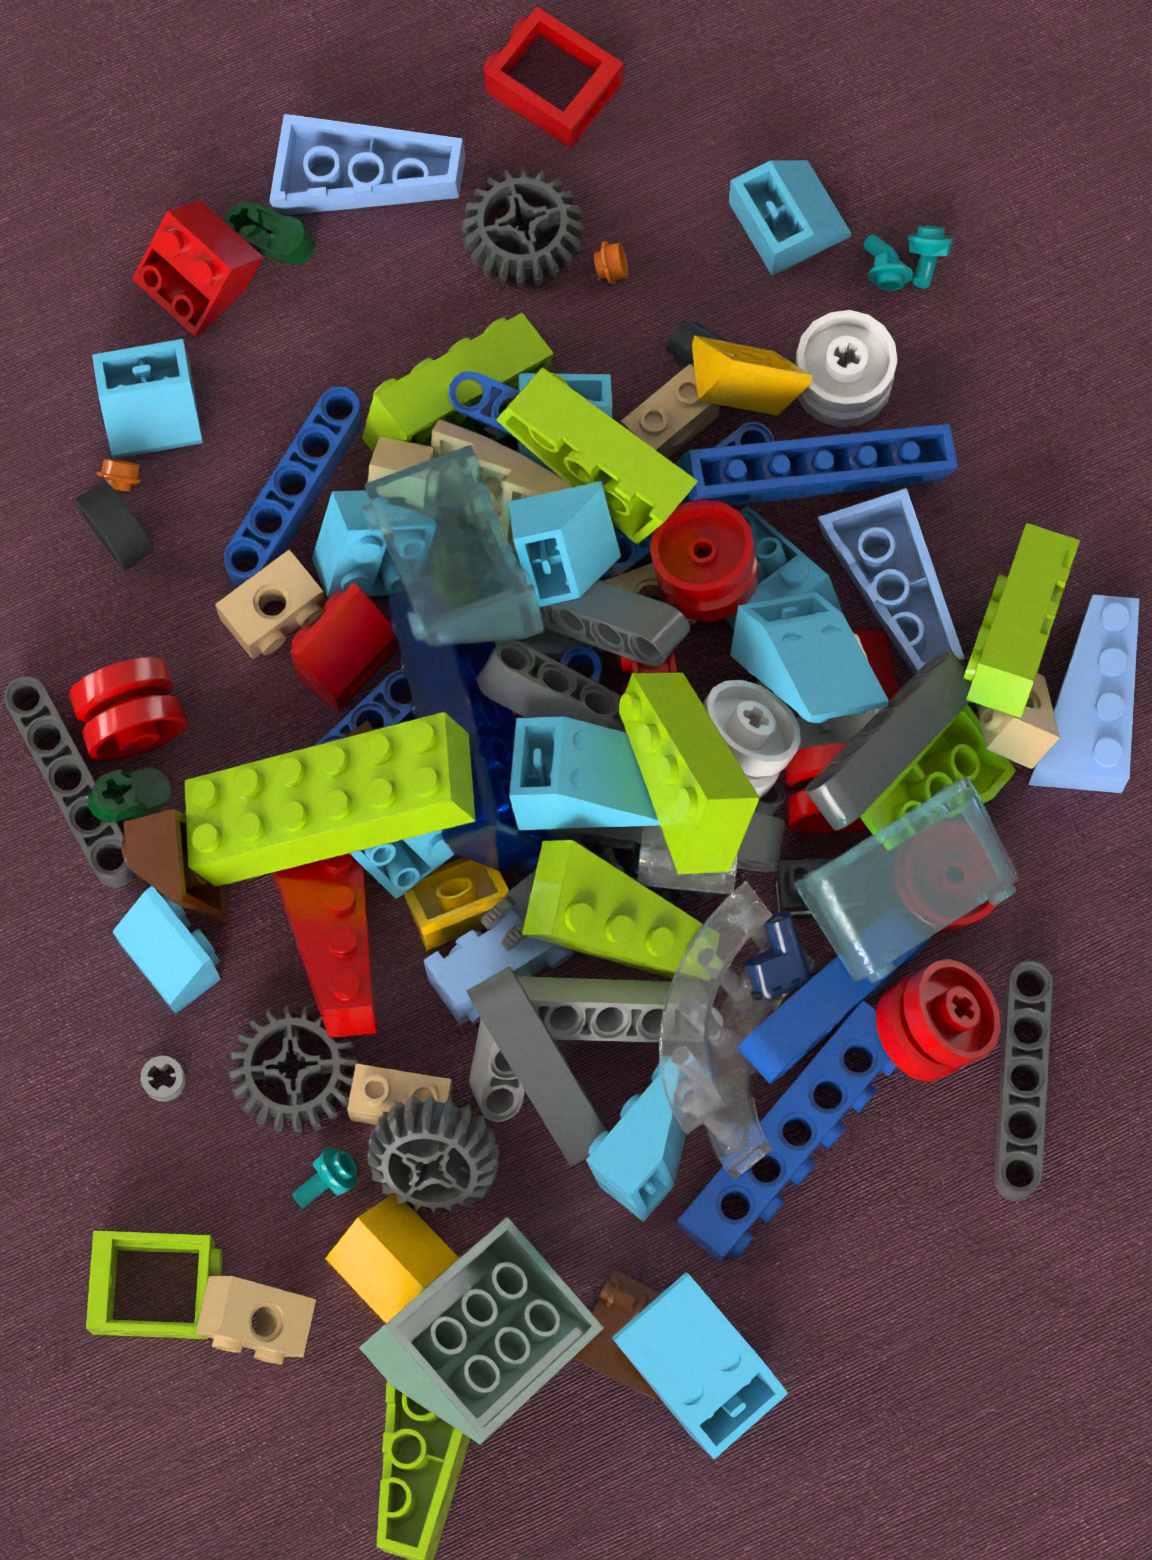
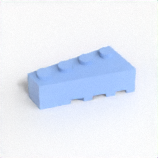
M284 114L269 201L273 211L285 216L459 198L466 158L463 139Z
M907 488L818 517L821 534L913 675L929 660L946 650H952L966 669L965 658Z
M1092 595L1053 709L1060 738L1035 765L1028 785L1112 793L1123 792L1130 779L1139 598Z
M512 911L497 926L491 927L486 933L482 934L480 931L475 932L471 930L456 940L457 945L450 951L449 956L443 959L437 951L424 959L429 983L461 1026L468 1020H471L473 1024L481 1020L466 990L509 966L516 976L533 977L534 974L547 965L551 969L559 967L573 956L574 951L527 937L516 947L507 951L501 944L504 936L523 921Z

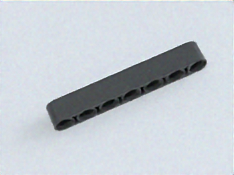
M506 639L500 641L478 675L477 683L484 695L526 718L565 716L626 733L619 714L621 695L516 640ZM776 780L767 794L759 799L754 813L768 816L775 815L786 799L785 789L779 780Z

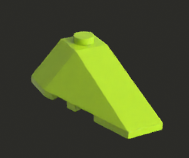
M967 704L860 818L883 849L886 850L975 806L992 800L1014 775L1016 770L1007 758L986 749L980 721Z

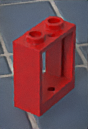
M536 7L528 18L522 17L517 21L510 33V41L503 50H495L487 59L483 68L485 91L572 149L623 85L624 63L539 7ZM538 36H541L595 72L564 112L508 76Z

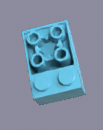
M747 505L739 511L750 525L760 574L756 592L747 604L817 592L840 612L842 611L828 574L750 506ZM737 612L728 618H724L733 630L735 629Z
M817 592L738 606L730 656L773 691L777 697L781 698L799 713L803 719L809 723H821L830 718L850 714L862 715L870 710L888 707L889 700L843 613Z
M565 716L516 719L509 797L518 830L660 825L627 733Z
M681 1049L673 1059L668 1057L657 1066L651 1077L653 1081L641 1096L635 1094L627 1101L620 1113L621 1120L610 1132H602L593 1141L588 1151L590 1156L586 1159L600 1188L643 1222L675 1186L698 1082L687 1054Z
M687 1272L611 1337L688 1434L713 1459L717 1458L788 1394L763 1360Z

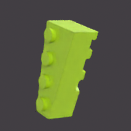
M522 312L509 320L500 318L489 325L480 336L472 340L469 338L461 339L449 349L447 354L436 360L427 358L417 364L409 375L398 381L395 378L389 379L378 386L373 393V400L362 439L373 453L379 437L431 447L432 430L439 419L458 426L467 417L456 411L448 399V388L455 376L462 372L473 371L518 390L519 373H537L542 367L548 371L554 353ZM464 380L456 387V397L465 406H475L482 398V389L475 381ZM506 399L501 404L504 405L511 399Z
M543 367L496 419L498 423L572 487L602 481L613 524L635 544H639L663 524L698 482L571 389L562 377L548 372Z
M1026 523L1008 577L999 574L972 651L963 678L972 681L966 700L1019 718L1022 717L1080 540Z
M632 673L626 692L620 698L619 714L678 874L730 872L760 797L684 673Z
M556 840L542 842L522 935L676 981L712 983L722 938L721 935L575 841Z
M387 1381L385 1400L387 1403L386 1424L382 1452L384 1453L382 1480L380 1481L376 1546L384 1552L410 1560H434L471 1438L394 1388Z

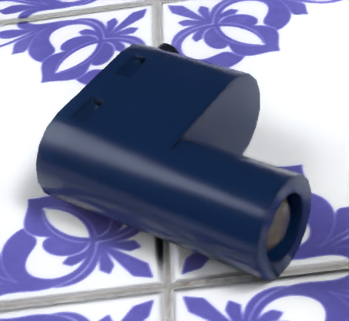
M789 911L771 914L763 920L772 949L755 955L745 962L754 990L750 994L755 1001L762 998L764 1001L778 997L804 986L811 980L793 918Z

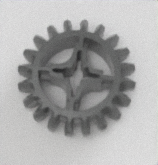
M525 167L520 171L519 178H512L511 173L505 169L502 173L503 182L498 183L489 176L488 180H486L487 191L476 188L473 192L475 203L466 204L465 216L468 218L463 219L461 225L462 232L467 235L463 239L464 248L467 251H473L471 262L474 266L484 264L483 274L487 278L499 272V283L502 286L506 285L511 277L516 278L517 286L520 289L525 286V279L533 278L534 283L540 287L543 284L542 274L544 273L556 280L559 276L558 265L566 268L570 267L572 264L570 253H578L580 251L581 243L578 238L583 235V224L578 221L581 218V208L579 205H572L574 203V195L571 190L561 192L562 183L558 178L546 184V174L542 170L536 175L535 179L529 178L528 170ZM525 202L537 204L541 207H531ZM508 205V213L504 217L496 219L494 225L487 226L493 215ZM517 216L520 219L521 225L527 226L528 241L524 231L518 230ZM558 230L553 241L542 250L537 251L536 244L540 240L549 237L550 232ZM502 249H514L520 254L509 253Z
M286 1005L284 1008L285 1019L278 1020L274 1010L269 1009L266 1011V1016L270 1024L263 1027L258 1020L253 1019L249 1024L256 1035L253 1038L243 1033L238 1035V1042L247 1050L246 1052L239 1050L231 1051L230 1058L233 1062L243 1065V1067L229 1070L228 1075L231 1081L243 1082L232 1090L235 1099L250 1097L242 1106L243 1112L246 1115H250L261 1108L256 1120L259 1126H266L274 1116V1130L276 1133L282 1134L286 1128L287 1121H292L295 1134L301 1135L304 1130L302 1120L310 1119L312 1127L317 1131L322 1128L318 1117L322 1112H325L328 1118L333 1121L338 1118L337 1111L331 1105L334 1101L348 1106L350 1097L340 1089L341 1087L351 1089L353 1076L344 1073L354 1071L356 1064H359V1062L355 1058L344 1057L355 1050L352 1040L338 1042L342 1037L328 1038L321 1015L315 1023L312 1022L313 1009L311 1006H305L302 1010L301 1018H295L293 1006ZM299 1034L310 1036L320 1041L330 1051L332 1059H321L319 1055L311 1056L303 1053L299 1043ZM284 1036L280 1054L274 1059L264 1060L263 1065H257L264 1049L276 1039ZM292 1049L301 1068L307 1065L306 1069L298 1070V1078L295 1079L296 1090H294L287 1072L282 1075L280 1074L283 1070L290 1068ZM324 1074H332L326 1088L316 1098L304 1103L305 1089L308 1084L317 1079H324ZM267 1080L269 1084L277 1083L285 1086L289 1098V1106L275 1103L265 1097L257 1088L256 1081Z
M432 1093L425 1102H421L413 1095L406 1102V1105L395 1101L389 1112L382 1113L381 1117L377 1120L375 1129L370 1134L367 1158L368 1165L372 1167V1180L382 1182L383 1194L396 1193L398 1205L406 1201L413 1203L415 1212L422 1206L431 1208L434 1215L442 1207H445L453 1214L460 1207V1204L471 1208L477 1198H484L485 1193L489 1190V1186L492 1185V1181L496 1178L499 1145L495 1143L494 1129L485 1128L484 1116L471 1117L469 1104L462 1108L455 1107L451 1097L445 1103L436 1102Z

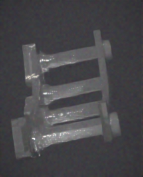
M747 881L731 893L711 914L685 952L673 977L665 1001L659 1041L660 1070L665 1093L674 1116L687 1135L702 1123L707 1127L708 1135L718 1159L725 1171L734 1180L773 1150L764 1136L758 1120L755 1100L750 1095V1074L755 1073V1068L737 1050V1047L766 1019L771 1009H778L789 993L787 992L769 1000L763 1001L762 998L755 1001L750 994L754 990L747 969L745 968L741 975L738 976L729 967L734 957L749 938L761 949L756 955L772 949L764 923L773 915ZM800 942L810 971L817 963ZM720 985L728 993L720 1009V1014L723 1018L722 1027L711 1016L712 1006Z

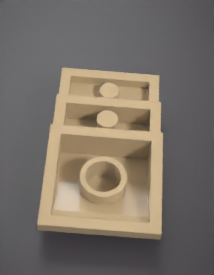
M440 419L432 430L431 447H434L432 466L439 467L440 472L436 492L434 495L429 494V500L463 511L462 518L465 520L466 526L498 536L499 551L505 553L511 550L517 551L512 534L509 501L572 488L562 478L528 457L483 435Z

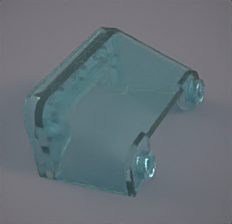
M471 445L364 484L369 503L362 505V509L371 532L380 529L414 610L407 613L414 636L417 641L426 638L429 646L526 639L544 632L535 588L527 570L524 571L522 565L519 566L493 508L488 488L485 487L480 479L479 462Z
M968 776L953 781L934 793V797L918 804L917 807L854 847L793 883L854 981L868 977L871 984L875 983L896 969L892 961L985 901L988 900L993 907L1017 892L1013 883L1020 878L978 792Z

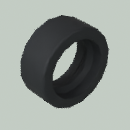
M102 480L74 500L79 512L93 533L123 570H128L155 550L153 543L137 518L106 480Z

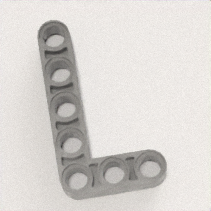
M516 976L554 1040L700 1044L714 1039L720 1033L723 1026V1018L705 987L698 983ZM563 1006L561 1009L554 1011L556 1008ZM481 1019L469 1085L484 1117L495 1122L507 1121L519 1112L525 1090Z

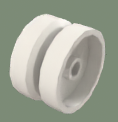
M852 310L830 312L812 322L801 336L795 364L813 375L811 384L797 397L808 414L821 423L840 428L861 425L878 415L888 402L898 361L895 342L886 327L870 315Z
M744 680L724 681L712 688L702 704L761 798L767 794L777 780L780 771L786 768L796 754L801 743L800 725L792 710L779 697L761 685Z

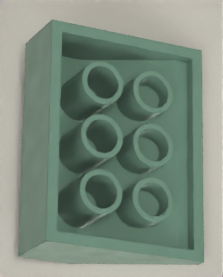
M506 1217L359 1348L394 1388L478 1444H481L599 1334L604 1327L511 1220Z

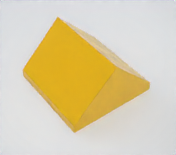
M694 335L692 351L698 401L778 416L811 384L813 375L775 351Z
M486 848L436 868L412 888L404 892V896L427 951L460 938L471 930L477 931L485 928L481 922L482 917L505 898L509 889Z
M393 1193L359 1216L325 1259L375 1313L387 1323L460 1258L406 1202L398 1205L396 1193Z

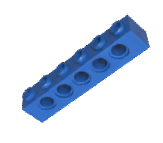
M950 424L689 450L675 463V465L698 481L679 505L702 499L723 502L727 505L933 484L939 483L958 469Z
M862 1000L678 1219L677 1227L719 1263L722 1264L729 1255L735 1260L742 1255L755 1238L749 1233L751 1228L760 1218L768 1223L785 1202L780 1196L781 1192L791 1181L799 1186L816 1165L810 1158L821 1144L830 1149L847 1128L841 1123L842 1119L852 1108L858 1113L861 1112L875 1095L877 1090L871 1085L882 1071L891 1076L898 1068L883 1049L876 1029L875 1009ZM850 1052H860L868 1058L870 1068L861 1073L853 1072L846 1067L844 1057ZM820 1088H830L838 1094L840 1104L833 1109H823L816 1104L813 1094ZM791 1124L802 1125L809 1133V1141L801 1146L791 1145L785 1140L783 1129ZM761 1160L770 1161L776 1165L779 1176L770 1183L760 1182L754 1177L752 1166ZM729 1197L741 1198L747 1204L748 1214L739 1220L729 1219L723 1214L721 1203Z

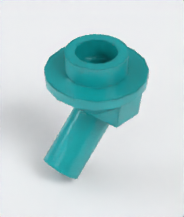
M921 225L918 226L917 233L908 235L909 252L920 254L912 281L918 288L926 289L930 286L938 256H948L950 254L953 238L945 236V228Z
M875 234L866 238L864 248L875 257V266L868 273V279L871 283L877 285L883 291H898L905 284L913 280V271L899 260V255L893 247Z
M332 1147L326 1148L312 1163L318 1173L292 1193V1197L301 1208H305L328 1188L337 1196L353 1189L357 1184V1165L354 1159L345 1151H339Z

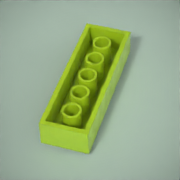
M441 712L185 780L188 868L217 887L474 822L475 808L469 733L447 713Z

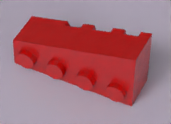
M348 853L272 872L276 889L279 892L288 923L293 932L297 949L309 978L328 1038L376 1034L366 869Z

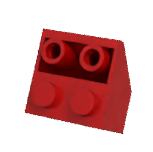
M197 200L167 211L132 280L196 337L208 328L246 290L263 256L201 200Z
M352 583L345 592L342 590L335 592L323 607L324 614L313 626L310 624L303 626L291 642L293 647L290 653L297 678L338 713L400 647L397 630L355 583Z

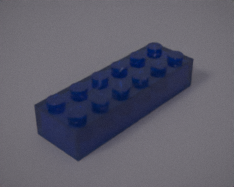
M432 575L388 598L392 613L390 625L395 636L398 638L402 654L400 666L409 682L412 694L410 706L414 717L419 719L445 712L469 733L475 821L443 829V840L450 849V852L503 872L539 855L542 842L546 841L543 829L518 830L509 797L516 729L514 714L509 708L484 695L477 683L478 675L496 647L485 602L483 599L450 582Z

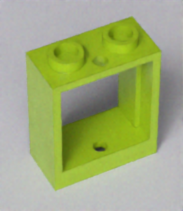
M93 1231L86 1329L92 1335L209 1339V1337L196 1334L208 1278L209 1276H221L222 1249L215 1248V1241L211 1235ZM118 1250L199 1254L194 1323L113 1320Z

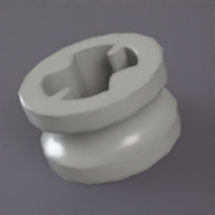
M169 1056L151 1058L145 1063L141 1071L140 1080L146 1093L156 1101L169 1102L182 1094L185 1088L186 1077L181 1065ZM168 1068L175 1071V1073L170 1075L173 1081H175L173 1086L169 1088L162 1085L158 1090L152 1088L151 1085L156 1084L154 1078L151 1077L153 1072L158 1070L164 1073Z

